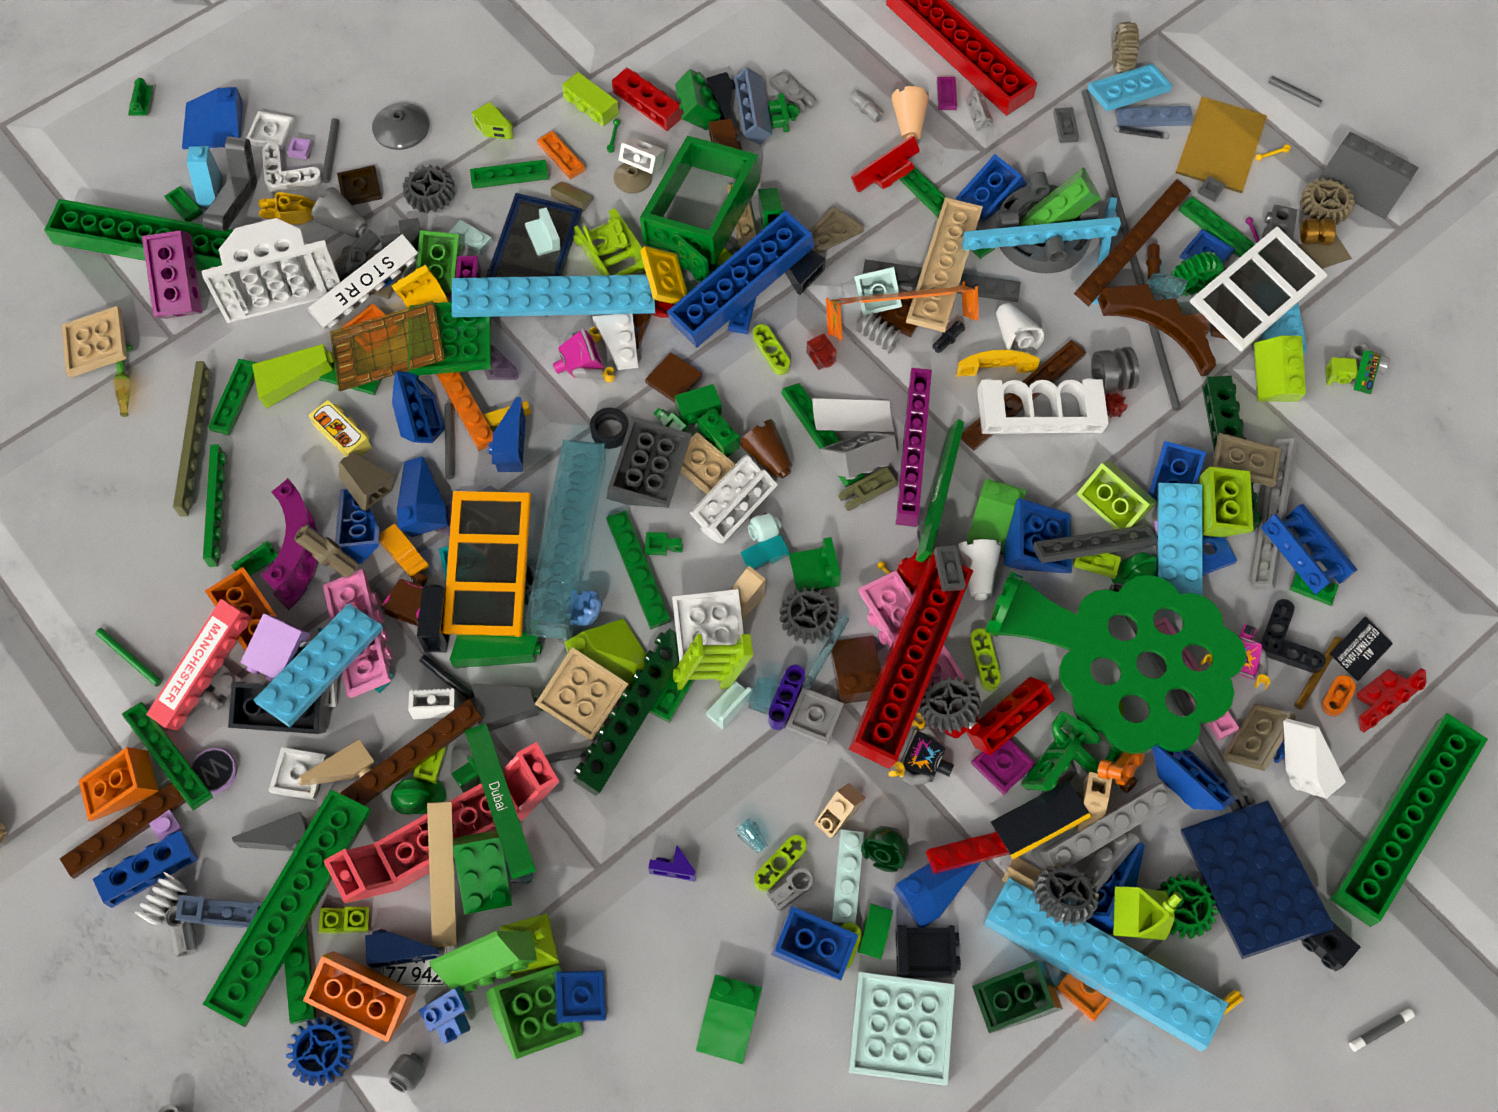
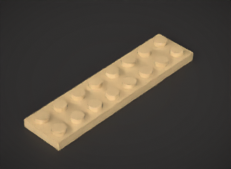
M945 197L915 291L951 288L960 285L970 250L962 249L963 235L966 231H976L983 206ZM952 292L951 295L913 298L906 323L945 332L957 292Z

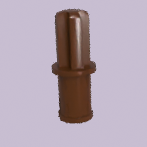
M1152 243L1148 245V260H1146L1148 281L1157 282L1160 280L1162 260L1160 259V246Z

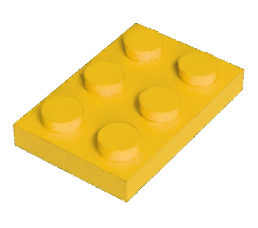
M644 246L640 252L653 299L676 304L688 294L677 254Z

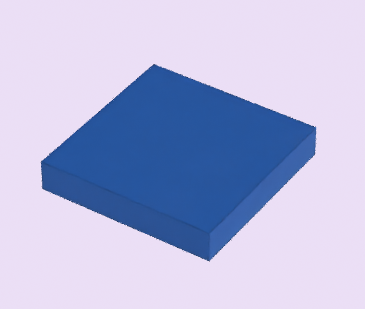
M1201 229L1179 258L1185 261L1188 257H1193L1194 254L1199 255L1201 252L1206 253L1210 251L1215 253L1221 259L1222 265H1224L1235 249Z
M604 970L555 973L557 1023L606 1020Z

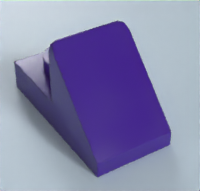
M676 846L673 863H670L669 859L657 857L656 860L650 859L649 874L694 882L696 880L695 870L678 846Z

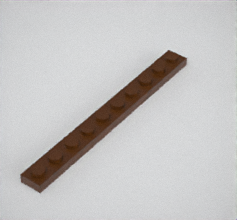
M1176 179L1073 294L1089 307L1103 289L1108 286L1187 197L1191 190L1180 180Z

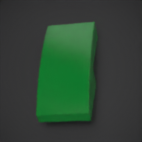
M870 903L863 925L864 930L857 950L858 953L878 959L882 958L892 920V909Z

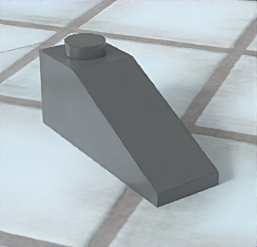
M297 812L233 836L232 841L240 848L294 851L307 830L308 824L303 814Z

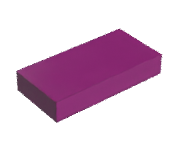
M937 77L938 110H957L956 78Z

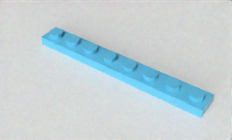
M1119 217L966 231L962 239V249L977 250L1025 244L1033 245L1036 243H1046L1052 237H1061L1063 241L1117 236L1121 222Z

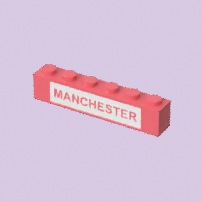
M220 599L146 715L165 728L179 731L185 724L191 710L198 704L204 690L210 685L211 679L223 665L227 654L234 648L236 640L242 631L247 628L252 616L236 605Z

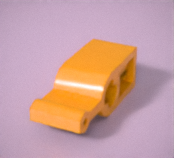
M395 523L380 533L379 541L411 579L415 577L416 573H421L429 567L428 563L421 557Z

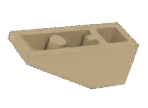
M358 739L300 775L298 783L300 786L353 780L358 776L361 778L372 770L374 760Z

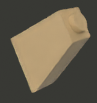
M750 566L746 568L730 589H738L742 620L765 597L766 579Z

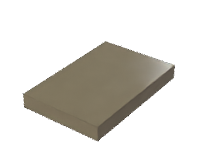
M1219 433L1212 467L1250 471L1251 482L1274 488L1277 481L1282 448Z
M1253 704L1240 729L1223 754V758L1228 762L1265 771L1284 740L1283 721L1286 718L1295 720V714Z

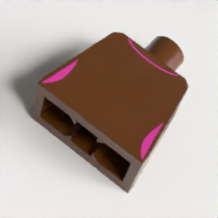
M416 573L412 582L400 579L380 605L384 615L418 627L422 589L428 578L420 573Z

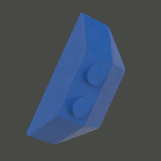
M396 371L392 406L400 436L411 442L433 443L445 430L435 394L425 383L419 380L418 375Z
M1157 745L1152 748L1158 777L1192 809L1223 810L1235 802L1236 799L1231 794L1226 782L1190 750L1171 752Z

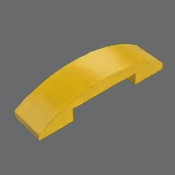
M984 351L958 362L956 377L976 376L978 368L1015 366L1016 373L1034 372L1038 368L1040 361L1038 357L1020 351Z

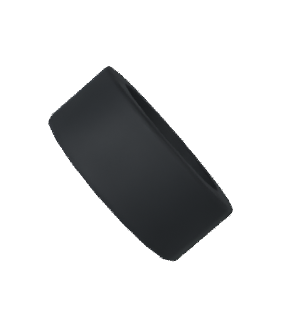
M611 407L597 411L590 421V431L594 442L600 447L607 449L617 448L623 444L629 426L628 418L624 412ZM606 420H615L622 425V430L610 437L599 434L597 428L600 423Z

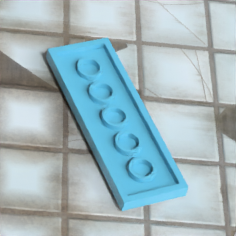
M1158 483L1157 577H1161L1171 583L1180 595L1195 593L1202 596V484Z
M348 603L254 699L255 703L288 727H291L383 631L382 625Z

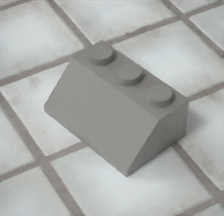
M871 431L820 448L821 454L835 474L846 479H855L858 477V474L871 473L874 471V468L887 467L891 465L890 462L898 460L895 436Z

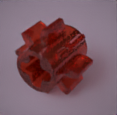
M1118 392L1114 394L1107 393L1105 398L1107 416L1110 418L1116 416L1120 418L1128 406L1123 404L1126 398L1122 397Z

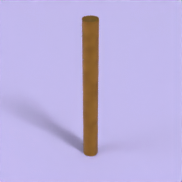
M1336 636L1332 640L1324 654L1326 662L1323 669L1318 673L1312 674L1294 704L1296 708L1303 709L1333 659L1330 653L1342 641L1340 637Z

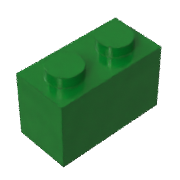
M714 384L675 395V406L679 417L687 425L698 423V419L713 408L720 415L722 414V404Z

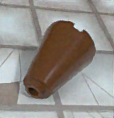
M769 419L764 421L765 426L759 427L757 425L741 438L742 442H739V445L775 478L781 477L783 479L792 472L790 469L793 465L775 422Z

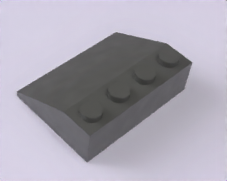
M1349 132L1318 180L1320 181L1323 177L1326 180L1331 178L1334 182L1339 180V184H1345L1346 189H1351L1350 194L1354 195L1353 200L1355 204L1385 219L1411 182L1419 167Z
M631 417L608 486L607 499L626 505L669 508L692 434Z

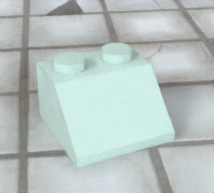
M894 266L855 275L859 296L899 293ZM901 299L861 303L860 301L863 316L872 312L877 313L902 307Z

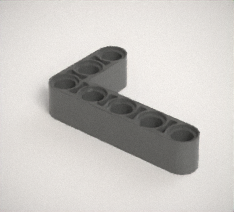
M228 136L226 139L225 150L231 177L206 210L203 217L205 229L227 231L256 189L257 175L251 143L247 138Z

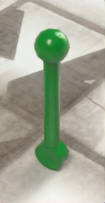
M619 119L613 121L610 145L607 146L609 153L614 152L613 144L617 128L620 125Z

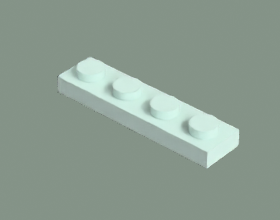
M841 830L832 924L843 925L849 922L856 924L862 860L861 845L864 832Z

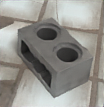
M1274 204L1271 212L1268 211L1266 214L1265 223H1267V227L1265 226L1262 238L1278 226L1293 241L1298 209ZM1273 240L1266 246L1286 251L1276 240Z

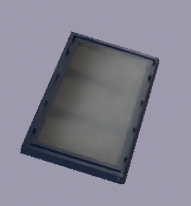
M515 193L486 278L562 276L573 242V236H575L574 227L578 226L583 210ZM547 208L560 238V250L538 256L525 223L539 219V209Z

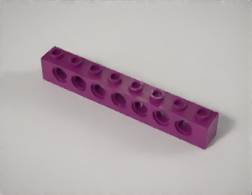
M911 368L895 525L916 527L919 518L932 370Z

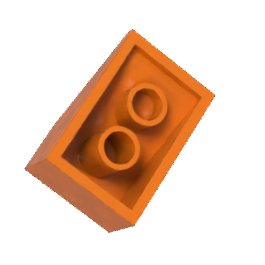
M126 747L78 780L88 821L97 820L140 803L159 791L148 751Z

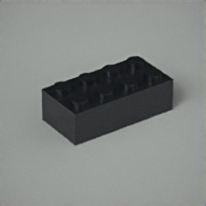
M244 681L231 683L228 728L308 734L326 732L330 687L316 699L291 727H288L254 701L270 683Z

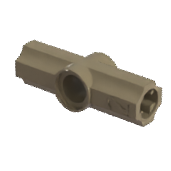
M308 525L298 530L294 538L295 541L311 552L312 556L322 565H329L345 578L351 576L356 571L358 562L343 552L335 541L329 537L324 538Z

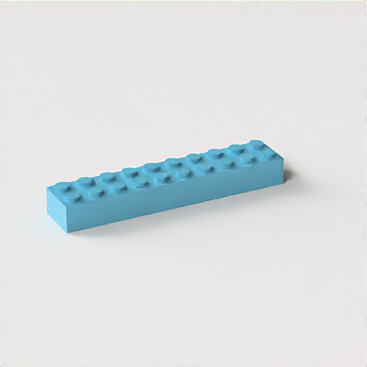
M1008 878L986 918L985 926L1065 973L1072 975V977L1082 981L1084 984L1111 998L1113 1001L1202 1052L1209 1046L1229 1003L1087 922L1083 924L1078 923L1075 927L1070 922L1066 926H1064L1062 921L1055 924L1053 917L1046 918V911H1039L1040 905L1035 904L1036 897L1033 895V891Z

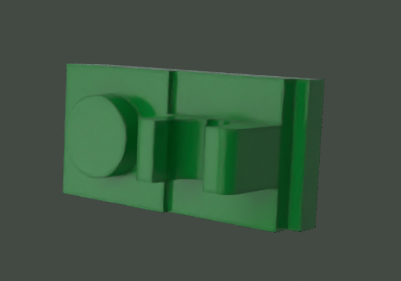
M1295 572L1290 591L1332 606L1339 585L1330 582L1315 595L1300 575Z

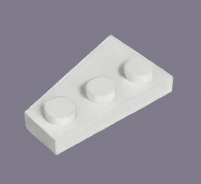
M633 314L592 316L593 322L608 347V351L617 369L638 368Z

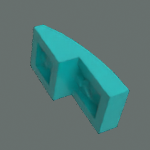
M778 535L757 543L740 553L746 566L757 570L769 562L774 564L789 555L790 551L782 535Z

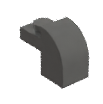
M418 218L398 220L400 233L380 236L383 249L403 234L414 249L418 251L419 235L422 229Z

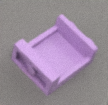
M263 613L240 663L248 666L246 670L257 675L261 672L267 675L265 679L271 682L293 660L301 640L308 641L311 633L273 615Z

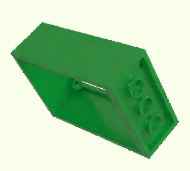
M687 136L640 216L643 243L678 254V240L682 238L708 260V263L715 265L760 183L758 154ZM692 167L736 179L709 230L664 218L666 211Z

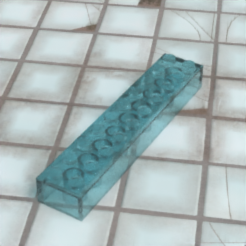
M563 440L525 619V627L529 636L566 640L572 638L605 467V444Z

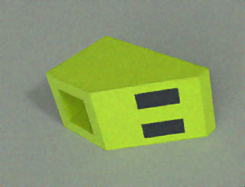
M491 102L471 112L474 125L484 137L513 138V125L511 121L505 119L501 110Z

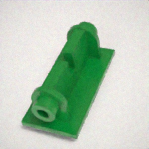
M137 78L134 82L135 85L128 115L147 116L153 85H147L143 78Z
M269 541L262 542V545L238 561H234L231 567L235 571L244 567L248 575L252 576L275 560L278 554Z

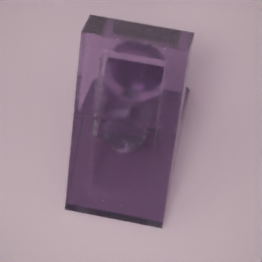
M491 344L492 369L485 370L487 379L517 380L519 378L517 368Z

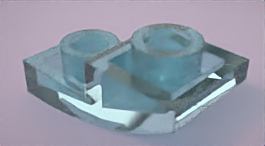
M1152 274L1147 282L1153 294H1161L1165 299H1178L1183 294L1184 288L1188 283L1185 279L1166 274Z

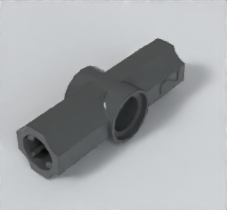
M367 229L352 245L344 247L342 255L334 262L341 282L357 266L363 265L366 261V256L381 242L379 237L370 229ZM356 252V257L352 260V254Z

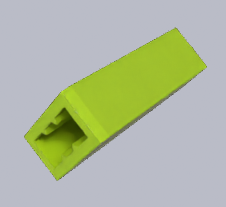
M320 344L252 364L258 398L265 408L271 407L320 379V376L332 371L331 363L334 362V357L331 350L328 351L324 344Z

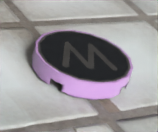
M221 749L205 750L198 754L191 763L192 769L208 790L214 794L227 789L236 777L237 766L233 757Z

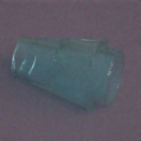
M750 818L735 829L738 832L737 836L757 854L768 846L756 822H753Z

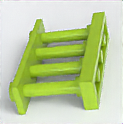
M616 208L608 211L609 220H607V223L590 230V232L593 234L618 219L621 222L629 245L625 251L602 262L587 241L586 234H583L578 226L574 227L575 236H573L576 245L578 247L581 246L600 276L610 275L606 268L629 257L634 258L636 264L613 275H632L638 271L647 275L640 252L642 247ZM604 242L596 246L598 250L603 246Z
M697 634L673 671V680L677 682V689L682 690L688 680L716 679L720 682V689H729L753 656L751 634H741L739 639L731 645H703L702 634Z

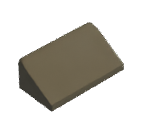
M563 182L552 186L550 189L551 197L570 206L581 208L583 212L594 199L593 196Z

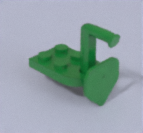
M1060 711L1053 720L1051 727L1055 740L1045 750L1021 785L1026 790L1049 791L1057 785V779L1062 772H1065L1070 767L1072 759L1087 773H1098L1099 763L1080 745L1081 743H1099L1100 737L1086 723ZM1109 747L1110 751L1105 760L1112 761L1115 764L1122 752L1115 747Z

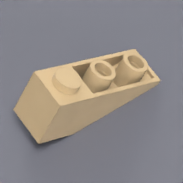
M1088 773L1083 783L1082 802L1091 818L1078 824L1076 832L1105 816L1112 778L1109 780L1098 777V773Z

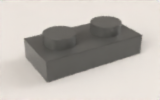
M1073 107L1055 108L1053 114L1059 143L1078 142L1079 133Z
M957 546L936 547L933 551L942 592L963 590L966 585Z

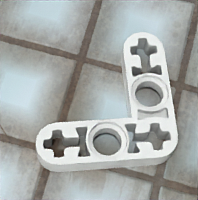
M268 143L262 148L264 180L270 192L309 188L321 184L322 176L318 168L308 167L283 171L282 154L279 146L275 143ZM272 165L278 166L275 170H269V167ZM272 177L276 178V184H273L274 182ZM293 177L298 178L296 182H289Z

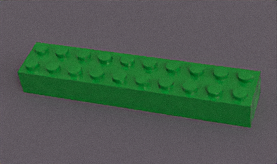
M64 199L58 200L44 229L51 242L55 245L145 261L142 236L181 230L191 234L195 265L198 271L222 266L219 248L234 231L231 229L227 231L205 229L203 224Z
M1448 713L1436 721L1329 897V900L1369 927L1382 920L1488 738Z

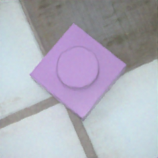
M292 137L287 151L288 156L307 160L312 148L311 140Z
M170 810L149 823L160 841L164 840L165 836L169 833L184 830Z

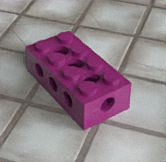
M179 230L142 236L153 317L168 319L202 314L191 234Z

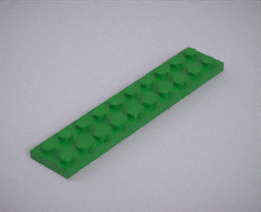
M330 789L202 1005L243 1027L248 1025L332 881L324 860L343 849L349 850L372 812L370 808Z

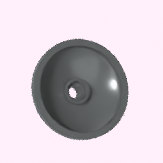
M397 103L385 107L375 116L372 123L373 135L377 142L393 150H404L416 146L425 138L429 129L428 118L424 111L408 103Z

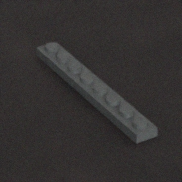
M865 259L863 273L894 266L898 285L917 287L922 267ZM970 274L962 275L959 286L964 281L965 286L974 290L975 286H978V297L1018 303L1021 282Z

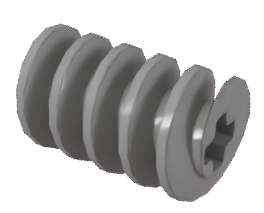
M874 312L869 316H864L857 325L856 331L861 332L864 337L868 336V340H874L876 345H881V348L883 350L887 349V352L890 354L899 343L901 330L893 333L895 326L892 325L887 329L888 322L885 321L880 324L882 319L880 316L874 320Z

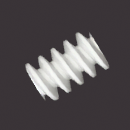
M165 872L164 875L167 877V880L158 879L161 888L152 887L155 896L146 895L149 904L140 903L143 912H134L152 925L162 926L164 923L160 916L165 917L166 908L175 906L172 900H179L178 891L187 892L184 884Z

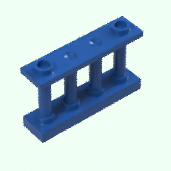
M1304 504L1298 505L1286 516L1285 521H1282L1277 514H1274L1261 526V529L1315 595L1331 582L1330 578L1334 577L1341 584L1358 570ZM1293 527L1300 537L1296 538L1288 528ZM1306 543L1313 554H1309L1302 545ZM1320 560L1327 570L1323 571L1316 561Z

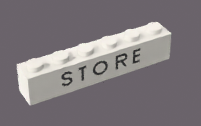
M403 234L308 307V311L323 329L327 326L331 329L339 322L338 318L341 315L347 316L355 310L353 307L358 302L363 304L371 297L369 293L374 289L378 292L386 285L385 281L391 277L393 280L401 273L400 269L405 265L410 267L417 261L415 257L418 252Z

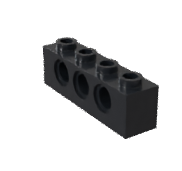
M1333 922V929L1307 937L1301 941L1308 951L1314 952L1321 958L1324 966L1336 972L1350 961L1361 946ZM1324 939L1331 943V949L1324 945Z

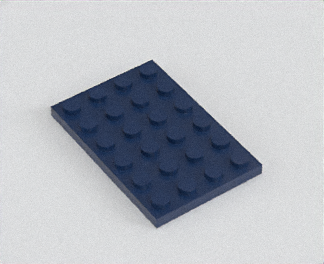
M1268 800L1181 829V835L1205 884H1208V891L1212 892L1211 897L1216 901V907L1241 959L1333 929L1334 924Z

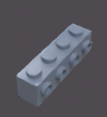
M746 67L734 77L743 136L760 145L773 135L763 77Z

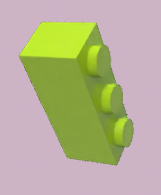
M579 72L562 84L565 100L574 104L580 112L586 113L594 122H598L603 127L619 114L618 101Z

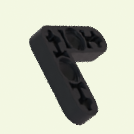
M1287 599L1278 600L1273 608L1261 641L1266 657L1311 673L1320 672L1326 662L1325 656L1321 652L1284 639L1295 607ZM1282 607L1287 608L1284 617L1280 618L1279 615ZM1279 624L1283 627V631L1280 633L1274 632L1271 629V625ZM1271 638H1273L1275 642L1272 650H1269L1267 648ZM1295 650L1299 656L1295 659L1289 658L1286 651ZM1303 654L1306 655L1304 662L1301 661ZM1313 658L1317 659L1316 665H1312Z

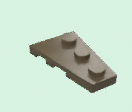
M834 206L809 230L813 235L815 245L812 250L818 254L863 233L864 227Z

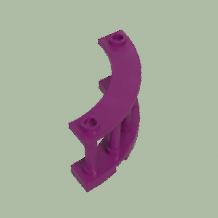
M287 478L271 491L280 503L285 516L284 542L277 558L261 577L275 590L274 596L290 610L307 591V586L311 578H314L319 562L312 556L311 552L298 544L294 539L298 530L306 525L316 532L318 531L315 521L304 504L300 493Z

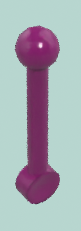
M1248 217L1246 224L1250 226L1256 243H1258L1260 239L1254 228L1253 218Z

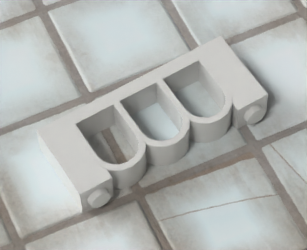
M987 378L981 380L977 388L982 434L1103 433L1109 424L1103 379L1086 378L1082 379L1081 383L1076 380H1065L1058 387L1050 381L1038 380L1028 387L1025 383L1018 380L1007 381L1002 385V380ZM1014 393L1021 398L1024 417H1006L1004 394ZM1033 393H1042L1050 399L1052 417H1034ZM1061 393H1071L1077 398L1080 417H1063Z

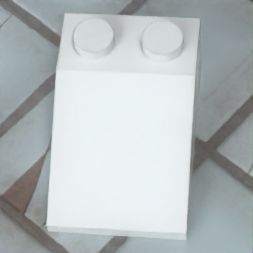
M1286 718L1283 721L1285 766L1290 778V784L1296 790L1327 799L1346 781L1319 727Z

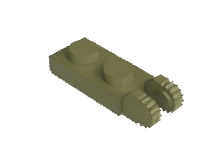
M884 467L853 483L851 487L843 490L838 495V498L842 501L850 498L855 493L857 497L845 505V508L849 511L898 486V481L889 468Z

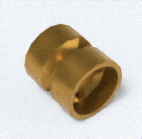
M1305 218L1300 229L1301 243L1315 244L1317 242L1319 245H1331L1336 233L1335 221L1333 219H1321L1318 222V219Z

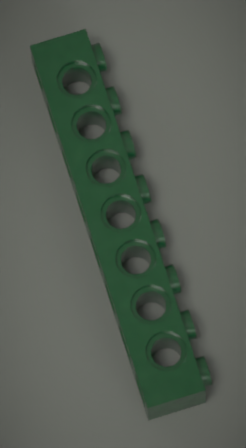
M1208 376L1202 386L1213 450L1215 452L1219 433H1227L1246 439V437H1243V420L1239 416L1240 403L1236 401V384H1233L1232 376ZM1251 482L1253 529L1255 531L1261 523L1262 516L1261 512L1257 509L1258 495L1254 492V482Z
M670 628L665 633H659L654 641L657 644L653 651L649 650L643 659L645 665L642 670L638 668L632 677L634 683L630 688L627 686L620 696L623 699L619 707L615 705L609 714L611 720L608 725L603 724L598 731L597 736L600 738L596 744L591 743L585 753L588 756L584 763L580 762L573 772L576 775L573 782L595 796L602 791L672 676L674 669L679 664L676 632ZM661 650L668 652L669 659H664L661 656ZM650 668H654L657 670L658 678H654L650 675ZM639 686H642L646 689V696H642L639 694ZM627 705L634 706L636 710L635 715L627 712ZM616 723L623 725V734L615 730ZM604 742H609L612 745V753L604 750ZM592 761L600 763V772H595L592 769Z

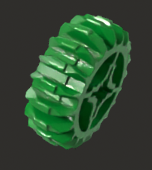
M1209 251L1206 253L1201 252L1199 255L1194 254L1193 257H1188L1187 260L1181 261V264L1177 265L1169 276L1172 289L1179 296L1199 293L1224 271L1221 259L1215 253Z
M1178 874L1176 879L1170 876L1167 882L1163 881L1160 884L1161 889H1156L1166 891L1168 897L1170 892L1172 894L1175 892L1179 893L1183 899L1176 906L1177 909L1182 904L1186 903L1189 905L1193 903L1188 909H1176L1174 912L1175 916L1182 917L1186 923L1174 918L1170 935H1174L1178 931L1179 938L1181 939L1186 934L1189 939H1193L1195 934L1201 937L1204 931L1208 932L1211 929L1210 924L1213 925L1216 922L1213 916L1218 914V910L1213 908L1216 906V901L1211 900L1212 892L1208 893L1206 891L1208 884L1199 885L1200 878L1192 881L1191 874L1187 875L1185 879L1181 874ZM1185 890L1190 891L1195 896H1189ZM1198 904H1201L1202 906V917L1200 921L1197 918L1198 913L1196 911V906Z

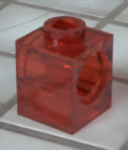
M824 333L807 341L806 353L818 370L824 367L828 368L836 362L837 351Z

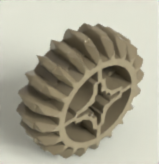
M1120 22L1115 29L1112 46V64L1116 73H1123L1135 68L1139 50V29L1136 23Z
M1324 177L1320 181L1315 179L1303 190L1299 202L1301 203L1300 209L1304 210L1303 215H1309L1310 219H1318V222L1321 219H1333L1335 224L1339 225L1352 213L1355 202L1353 200L1354 195L1350 194L1351 189L1345 188V184H1339V180L1334 182L1331 178L1326 180Z

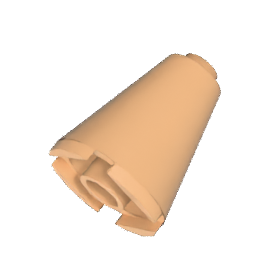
M917 86L905 87V90L901 92L898 89L892 94L891 99L902 139L906 140L913 135L917 141L921 138L929 93H925L924 88Z

